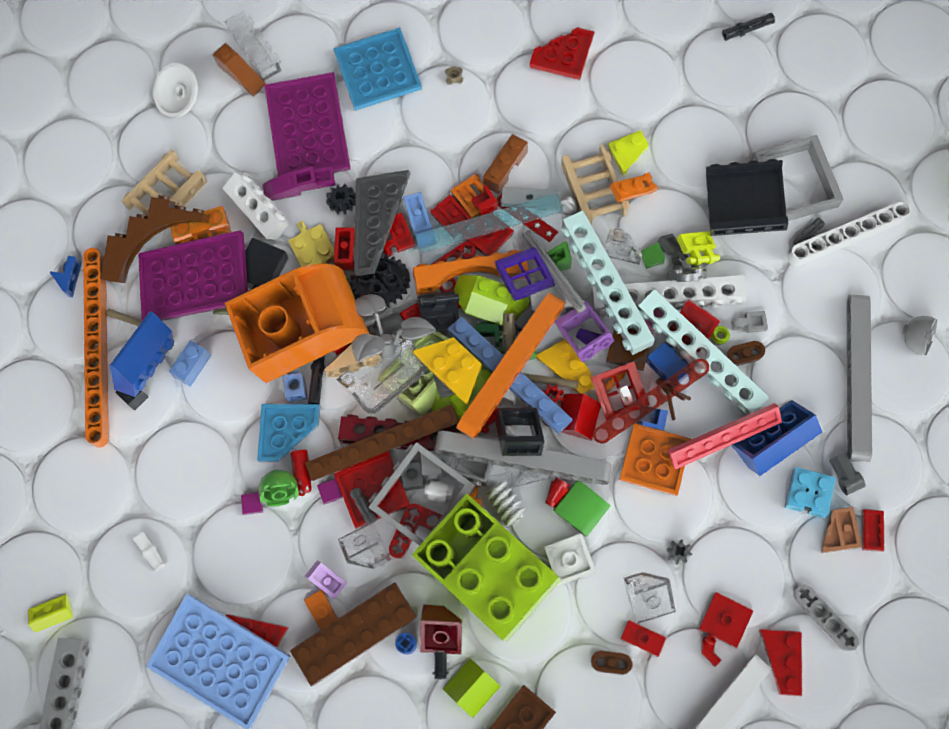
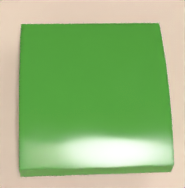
M576 480L553 511L566 523L571 524L583 536L587 537L611 505L585 484Z

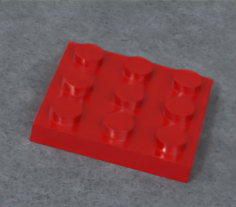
M389 451L334 473L355 529L367 525L355 504V500L351 497L350 492L359 488L363 494L362 497H365L370 506L369 500L375 492L379 494L383 488L381 486L382 482L387 476L391 477L395 472L393 470L394 463ZM400 478L378 506L389 515L410 505ZM374 511L371 512L374 513L377 520L382 518Z

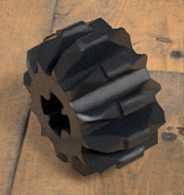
M337 183V188L330 187L331 192L326 193L328 198L326 204L329 206L330 211H335L338 215L343 211L346 215V210L353 211L352 206H356V193L352 187L348 188L345 183L342 187Z

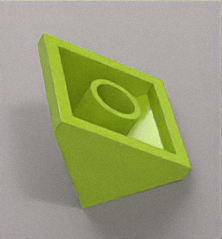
M470 658L443 690L464 711L474 718L501 686Z

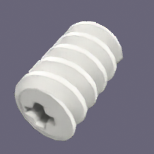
M502 482L489 489L485 494H490L488 496L489 501L495 500L492 506L495 508L499 507L497 509L498 514L504 513L501 519L504 521L508 520L506 526L509 527L524 517L522 513L525 508H517L521 502H513L516 495L509 496L508 494L512 489H504L507 482Z

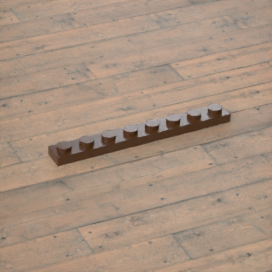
M451 404L308 461L305 464L311 480L315 481L458 424L459 421Z

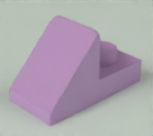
M318 560L305 575L307 579L333 599L337 597L347 584Z

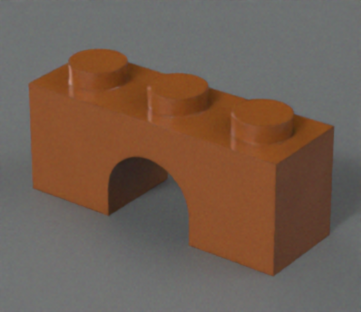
M512 134L483 175V185H487L490 190L500 194L502 188L509 180V174L514 165L519 166L528 153V142Z

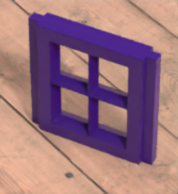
M535 247L495 261L496 269L514 301L555 286L554 279ZM534 259L538 267L525 271L521 263ZM518 264L522 273L509 277L506 268ZM540 270L544 279L532 283L528 274ZM524 276L529 285L516 289L512 280Z

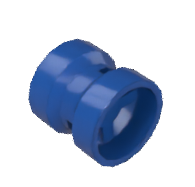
M402 633L397 636L395 646L400 653L409 655L416 650L417 641L411 634Z

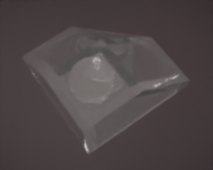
M610 229L605 243V251L608 256L640 265L642 253L629 233L622 229Z

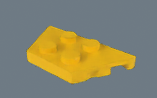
M453 337L413 351L414 356L465 405L469 403L471 392L474 389L476 378L482 365L468 350Z

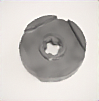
M682 265L672 266V270L668 272L669 281H672V278H676V282L698 281L700 276H703V279L707 278V270L703 269V265H691V268H684Z

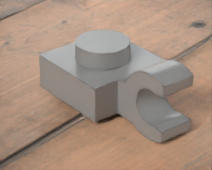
M765 311L746 312L745 318L733 319L734 322H731L732 330H739L747 327V333L768 330Z

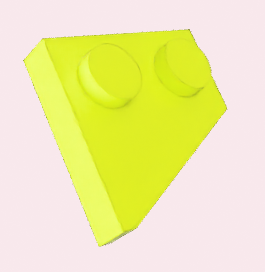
M641 130L608 143V149L622 175L627 173L628 169L636 163L639 156L649 146Z

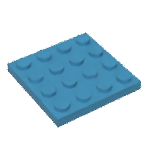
M400 27L333 48L355 111L422 90V85Z

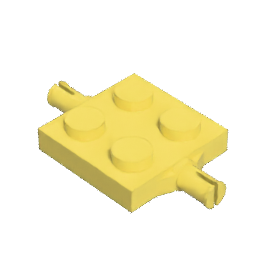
M300 221L302 227L299 222L296 224L301 233L288 241L301 267L311 264H327L330 260L334 259V248L321 224L308 230L304 221Z

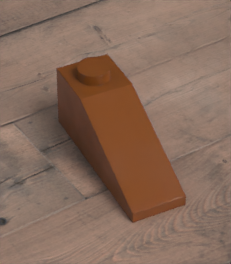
M226 43L213 53L217 65L252 96H255L266 85L242 57Z

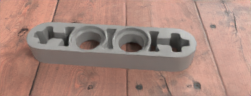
M800 585L794 590L793 595L797 603L842 650L852 651L859 646L857 635L810 586ZM799 590H801V591L806 590V591L808 592V593L806 594V596H807L810 600H812L813 598H815L816 601L812 602V603L809 605V607H808V606L806 605V603H809L808 599H807V598H802V599H801V598H800L801 592H800ZM815 604H820L823 607L824 613L821 616L813 612ZM830 620L837 621L839 628L836 632L828 628ZM843 629H844L846 632H844V633H842V634H843L846 638L851 637V638L853 639V640L851 641L852 646H851V645H847V646H846V645L844 644V643L846 642V640L844 639V637H843V636H839V637L837 638L836 635L840 634V633L843 631Z

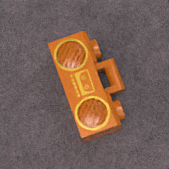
M223 206L204 211V214L210 216L209 223L191 222L170 227L176 245L232 232Z

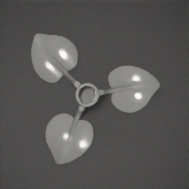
M368 294L357 298L355 301L359 316H370L374 313L380 333V338L377 335L373 337L371 334L365 333L353 340L352 350L358 363L379 353L383 357L393 356L400 334L404 339L413 340L436 332L435 328L427 320L420 317H411L401 323L402 328L398 329L394 339L390 334H383L378 311H382L386 307L382 297Z

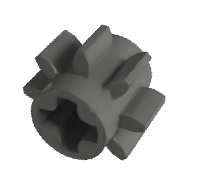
M683 539L678 544L672 541L671 545L673 548L666 549L671 555L668 560H675V565H678L681 560L686 564L687 559L685 557L692 556V553L688 552L690 544L684 545ZM677 549H678V550H680V549L683 550V553H682L681 555H680V554H679V555H676V554H675V552H676Z

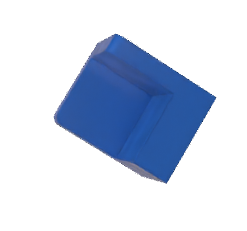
M641 406L637 424L664 430L668 411Z

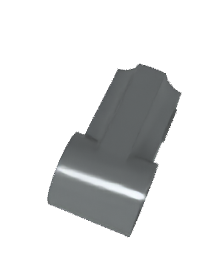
M846 453L837 455L829 460L839 478V487L845 495L866 487L863 476L854 469Z

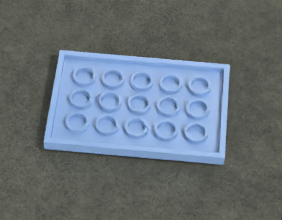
M186 594L146 667L241 727L251 729L291 655L194 596Z

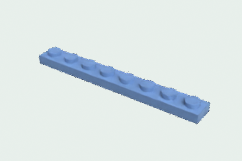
M462 317L447 329V332L493 373L504 357L493 345ZM522 372L519 373L509 390L529 408H537L539 417L559 435L572 422V418Z

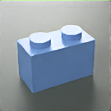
M190 340L169 370V373L177 380L191 387L210 359L211 354L204 347Z

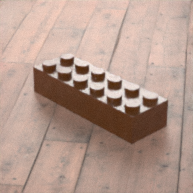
M394 582L289 651L310 686H315L418 617L397 583Z

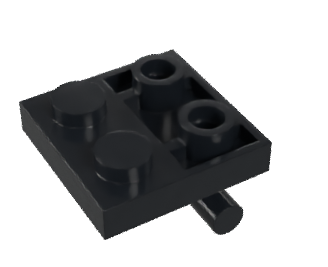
M455 291L418 295L416 297L420 318L427 320L435 328L436 332L447 331L459 319L457 308L459 295L455 294Z

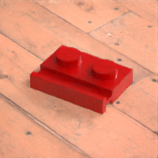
M451 195L437 204L434 209L430 210V214L453 239L474 222Z

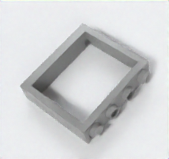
M817 135L756 151L750 160L765 162L769 159H776L808 150L828 200L786 211L788 221L837 208L843 201L842 194Z
M416 442L415 445L411 444L405 451L407 456L404 460H399L393 468L395 471L391 477L387 476L382 482L381 486L383 488L379 494L375 492L369 500L371 504L368 508L420 546L424 540L378 507L418 451L464 485L431 532L466 494L469 495L475 485Z

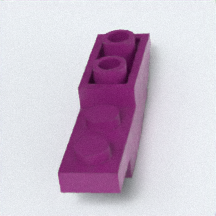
M311 166L294 170L262 184L264 195L272 201L301 196V192L336 185L332 166L314 169Z

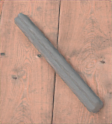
M530 230L522 234L523 239L530 248L535 247L538 250L555 283L578 313L586 309L584 302Z

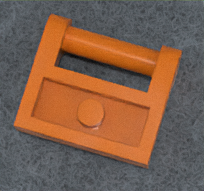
M478 174L471 176L451 189V194L472 219L478 217L479 213L471 202V199L477 196L471 186L475 185L480 193H483L484 186Z

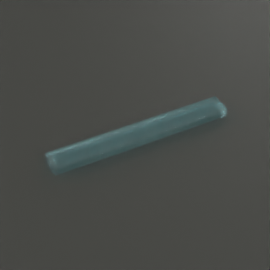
M557 193L416 234L415 237L420 253H424L563 212V208Z

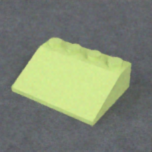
M439 332L416 339L378 380L380 384L420 417L433 407L437 387L433 373L414 356L413 351L449 339Z

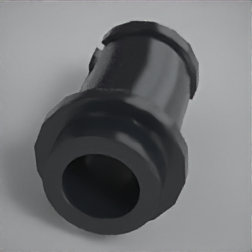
M434 653V672H432L434 679H447V675H449V672H447V653Z

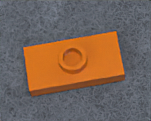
M323 590L304 600L320 630L338 619Z

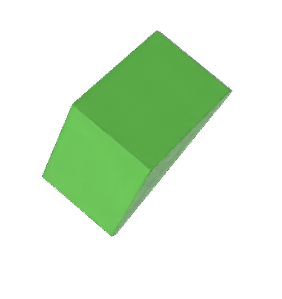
M563 242L547 252L560 271L571 269L572 257L567 242Z

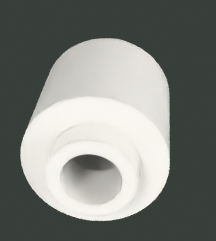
M430 480V484L426 483L424 495L428 496V500L452 501L454 486L449 485L447 482Z

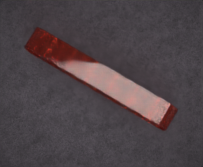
M702 358L689 363L596 427L593 432L594 440L597 443L604 444L705 376L710 369L709 363ZM697 362H702L705 365L703 373L695 371L694 366ZM681 373H685L689 377L686 384H681L678 381V376ZM665 384L672 387V393L668 396L664 395L661 390ZM649 395L656 398V404L652 407H648L645 403V399ZM631 407L639 408L640 414L638 417L632 418L629 416V409ZM615 418L623 420L624 425L622 428L616 429L613 427L612 422ZM599 429H604L607 431L608 436L604 440H599L596 432Z

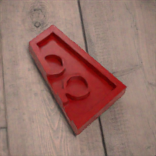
M759 629L779 695L802 696V632Z

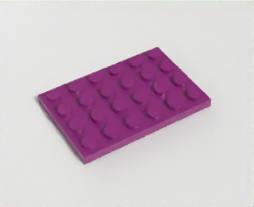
M334 72L264 85L278 176L311 166L314 169L332 166L334 173L351 170Z
M241 230L138 253L141 322L149 311L153 312L161 321L226 308V302L248 292L244 233Z

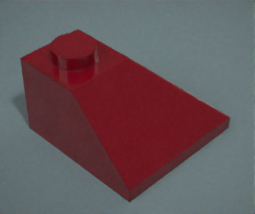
M423 604L421 614V652H442L461 655L462 620L444 605Z

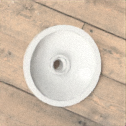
M172 63L165 66L158 73L153 86V98L157 108L164 115L169 117L185 115L193 107L197 98V80L193 71L186 65Z

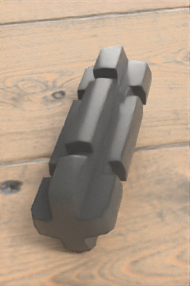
M821 218L815 219L800 235L794 238L793 243L796 245L810 239L825 225V222Z
M359 488L352 490L350 495L355 500V504L362 516H364L367 525L375 523L377 519L374 513H371L372 510L368 508L369 504L365 497H362L361 490Z

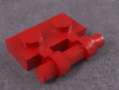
M402 212L396 214L389 232L392 239L386 241L383 252L388 257L393 255L391 251L393 247H396L398 253L415 247Z

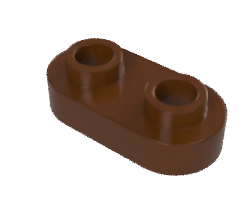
M759 341L735 345L728 350L726 357L736 366L756 362L764 356L765 347ZM751 350H756L757 355L752 354ZM733 355H738L739 359H734Z
M597 651L591 657V666L597 672L625 675L631 671L633 666L632 659L624 653ZM598 658H603L605 660V664L603 666L598 665ZM620 660L625 662L624 668H619L618 662Z

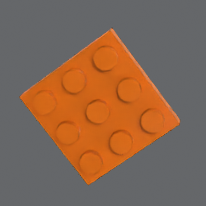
M634 423L619 481L678 496L685 466L675 470L672 466L668 450L691 440V438Z

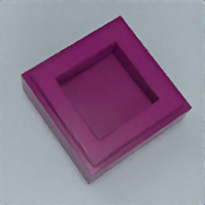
M336 479L317 485L324 505L343 498Z
M259 493L241 495L243 515L263 513V503L260 502Z

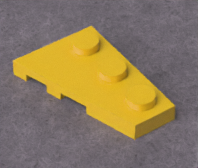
M565 339L536 355L538 361L544 363L549 370L556 373L560 378L578 381V388H572L578 394H586L594 389L590 378L593 377L585 363L581 362Z

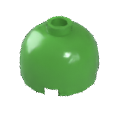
M276 469L270 471L261 478L258 486L260 502H267V506L270 507L289 504V499L294 497L295 500L299 495L295 478L289 472Z

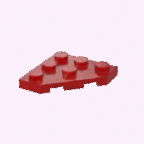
M577 27L571 30V33L565 36L561 35L551 40L549 44L535 48L529 68L581 80L595 31Z

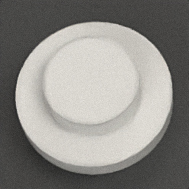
M564 197L559 202V208L566 214H572L577 210V202L571 197Z

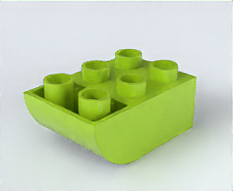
M468 494L459 501L412 553V556L505 642L515 634L561 581L558 575Z

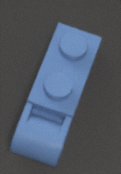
M421 192L403 197L418 248L421 249L437 244Z

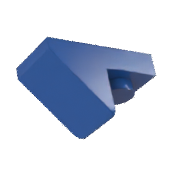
M68 256L67 262L64 263V273L50 271V274L62 291L71 298L74 295L82 264L73 256Z

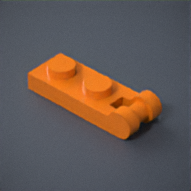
M649 172L642 176L614 182L609 186L617 202L648 195L658 190V186L651 180L652 176Z

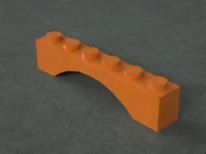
M511 250L504 254L497 252L484 257L477 255L471 259L457 258L451 262L438 261L432 265L419 264L413 267L412 274L416 295L434 293L448 280L466 273L482 272L501 277L496 269L495 261L522 251ZM527 261L522 262L521 264L525 271H529ZM518 264L506 268L509 277L522 273Z

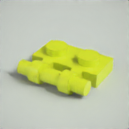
M709 231L680 234L676 238L683 254L690 253L691 257L686 259L688 265L698 266L702 263L713 264L719 261L720 256L713 253L716 245Z

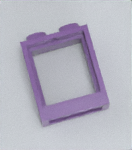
M587 301L584 302L586 309L581 313H578L574 308L555 321L560 333L582 363L591 359L602 349L608 348L614 342L610 331ZM589 318H592L603 334L579 349L568 332Z

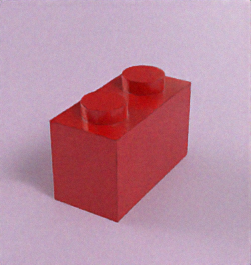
M354 227L335 228L334 264L343 271H353L355 262Z

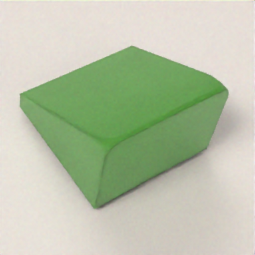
M659 243L640 251L646 269L664 264L665 257Z

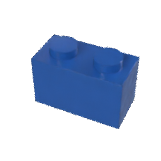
M664 342L647 357L646 363L674 389L690 374L692 369L685 359H681L676 354V350L671 345H667Z

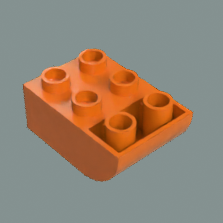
M311 264L293 269L225 303L248 369L265 383L353 342L361 334H369L363 317L357 313L356 300L344 271L332 264Z

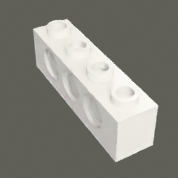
M234 172L223 189L266 239L277 240L290 224L285 219V214L277 210L274 206L275 203L263 194V189L255 185L249 174Z

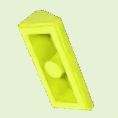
M66 594L28 609V624L34 632H39L73 617Z

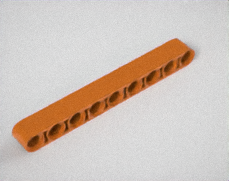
M551 293L545 296L457 425L458 430L473 439L478 435L562 312L566 304L565 301Z

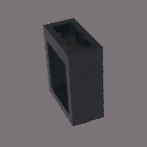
M498 408L495 423L502 456H542L545 441L537 408ZM504 425H530L532 436H507Z

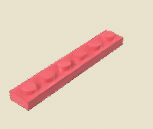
M773 403L669 449L668 453L672 466L676 470L782 423L779 406Z

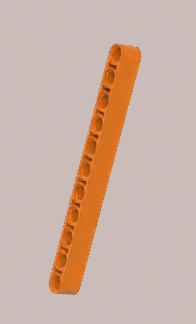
M88 248L83 254L85 438L95 447L101 448L107 445L109 440L106 280L100 279L104 256L96 248ZM99 325L97 330L93 331V328ZM99 343L98 347L93 349V346ZM96 361H99V364L93 367V364ZM96 379H99V382L96 385H93L94 381ZM100 397L99 401L94 404L95 398ZM100 415L99 420L94 422V418ZM100 433L99 439L94 441V437Z

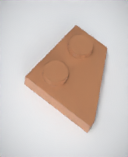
M853 507L832 510L821 553L861 548L862 544Z

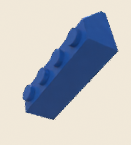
M149 311L110 364L114 390L136 397L139 391L144 389L146 381L154 375L156 367L159 363L163 362L168 350H171L174 346L172 330L151 311Z
M791 400L779 408L782 423L734 443L731 446L746 466L758 476H761L822 433L817 416Z

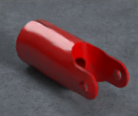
M296 450L290 453L293 477L297 482L299 496H304L312 490L311 477L305 464L309 461L307 450Z

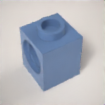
M293 371L283 376L285 398L289 403L308 399L305 377L302 372ZM293 383H299L298 388L291 389Z

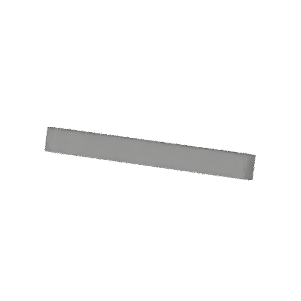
M849 295L847 298V456L850 461L870 462L872 458L870 296Z
M438 431L434 452L440 455L599 485L609 484L612 465L610 462L544 449L542 456H502L499 441L480 437L473 439L468 435L449 431Z

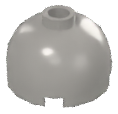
M918 316L912 319L909 325L905 324L902 336H905L907 347L917 354L927 355L933 343L931 340L936 333L938 320L930 316Z

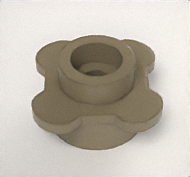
M459 67L446 69V83L449 85L452 83L461 84L463 82V77L461 76L462 69Z

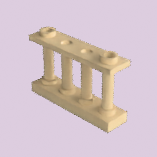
M600 145L599 155L576 162L571 161L569 155L561 158V167L573 199L577 202L578 212L584 211L591 225L594 217L619 209L624 217L627 215L628 208L630 207L628 200L593 210L588 208V201L612 194L610 187L586 194L582 192V185L607 177L610 185L618 182L610 163V153L608 150H605L604 145ZM602 161L604 171L581 178L576 176V169Z
M171 149L132 191L124 196L122 203L129 211L135 206L148 216L149 208L139 200L146 193L151 197L158 198L160 194L152 187L160 180L175 192L169 200L175 202V205L184 207L207 183V180L199 170L191 174L177 163L179 158L175 151ZM171 167L187 179L183 186L179 187L165 176Z

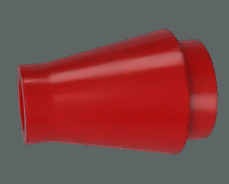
M555 477L554 481H551L544 503L555 508L569 491L568 487L570 484Z

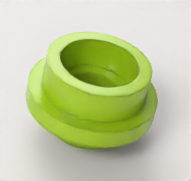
M717 326L710 337L715 344L723 345L728 342L730 332L724 326ZM717 334H722L723 338H718Z

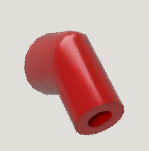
M707 635L702 639L701 653L716 667L722 661L714 652L716 638L713 635Z

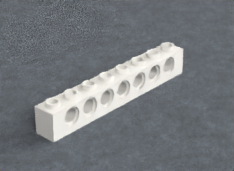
M745 275L709 277L706 279L698 278V281L676 282V280L624 284L630 296L636 300L634 302L636 307L654 289L676 310H681L688 299L703 308L708 305H712V307H720L724 304L741 305L748 296ZM594 286L591 292L593 310L599 316H607L604 310L606 306L603 301L600 302L595 293L597 290ZM721 290H728L730 294L725 295ZM708 291L711 296H705L702 292ZM688 292L692 297L687 298L683 293ZM671 294L673 299H667L664 295ZM616 296L610 297L615 299L616 301H619V298Z

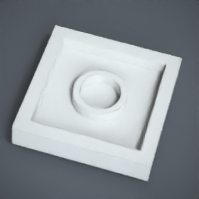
M582 533L544 547L552 571L561 579L558 586L596 573Z

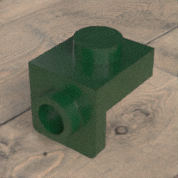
M490 322L476 324V331L483 337H495V348L499 347V342H503V330H499V324H491Z

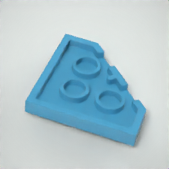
M261 404L257 461L279 462L319 426L320 405Z

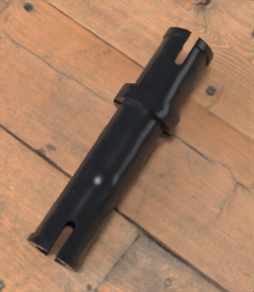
M769 13L744 23L739 22L736 26L722 30V36L725 41L737 36H745L748 32L774 24L775 17L773 13Z
M325 355L314 360L313 364L310 365L312 372L308 404L320 405L322 378L326 368L324 365Z

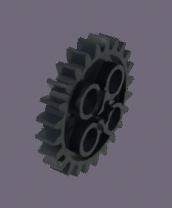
M385 255L384 258L380 257L375 271L378 279H376L374 273L350 276L352 281L349 283L355 300L368 294L378 295L384 299L388 308L390 307V302L397 304V298L403 299L402 294H407L406 289L410 288L409 282H411L406 264H402L400 259L396 261L395 256L389 259L388 255Z

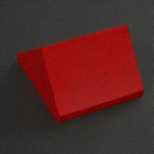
M564 394V401L561 403L560 408L572 418V422L561 433L592 441L601 408L600 403L585 394Z

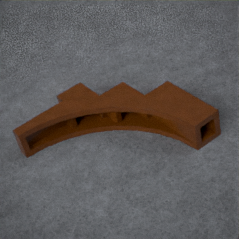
M158 195V198L151 197L148 216L137 214L136 217L129 216L126 235L115 233V236L108 235L100 279L125 283L135 256L151 238L165 229L179 224L191 222L209 223L210 216L204 214V210L193 208V211H186V207L175 205V202L169 200L170 197Z

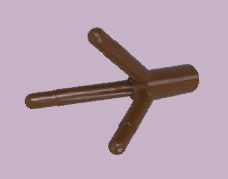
M659 377L655 383L666 393L671 418L674 421L676 418L671 394L682 401H685V399L691 400V397L673 390Z

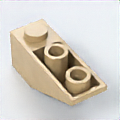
M351 344L324 371L327 377L337 378L342 373L348 371L356 372L361 367L376 366L382 361L379 353L358 363L354 357Z

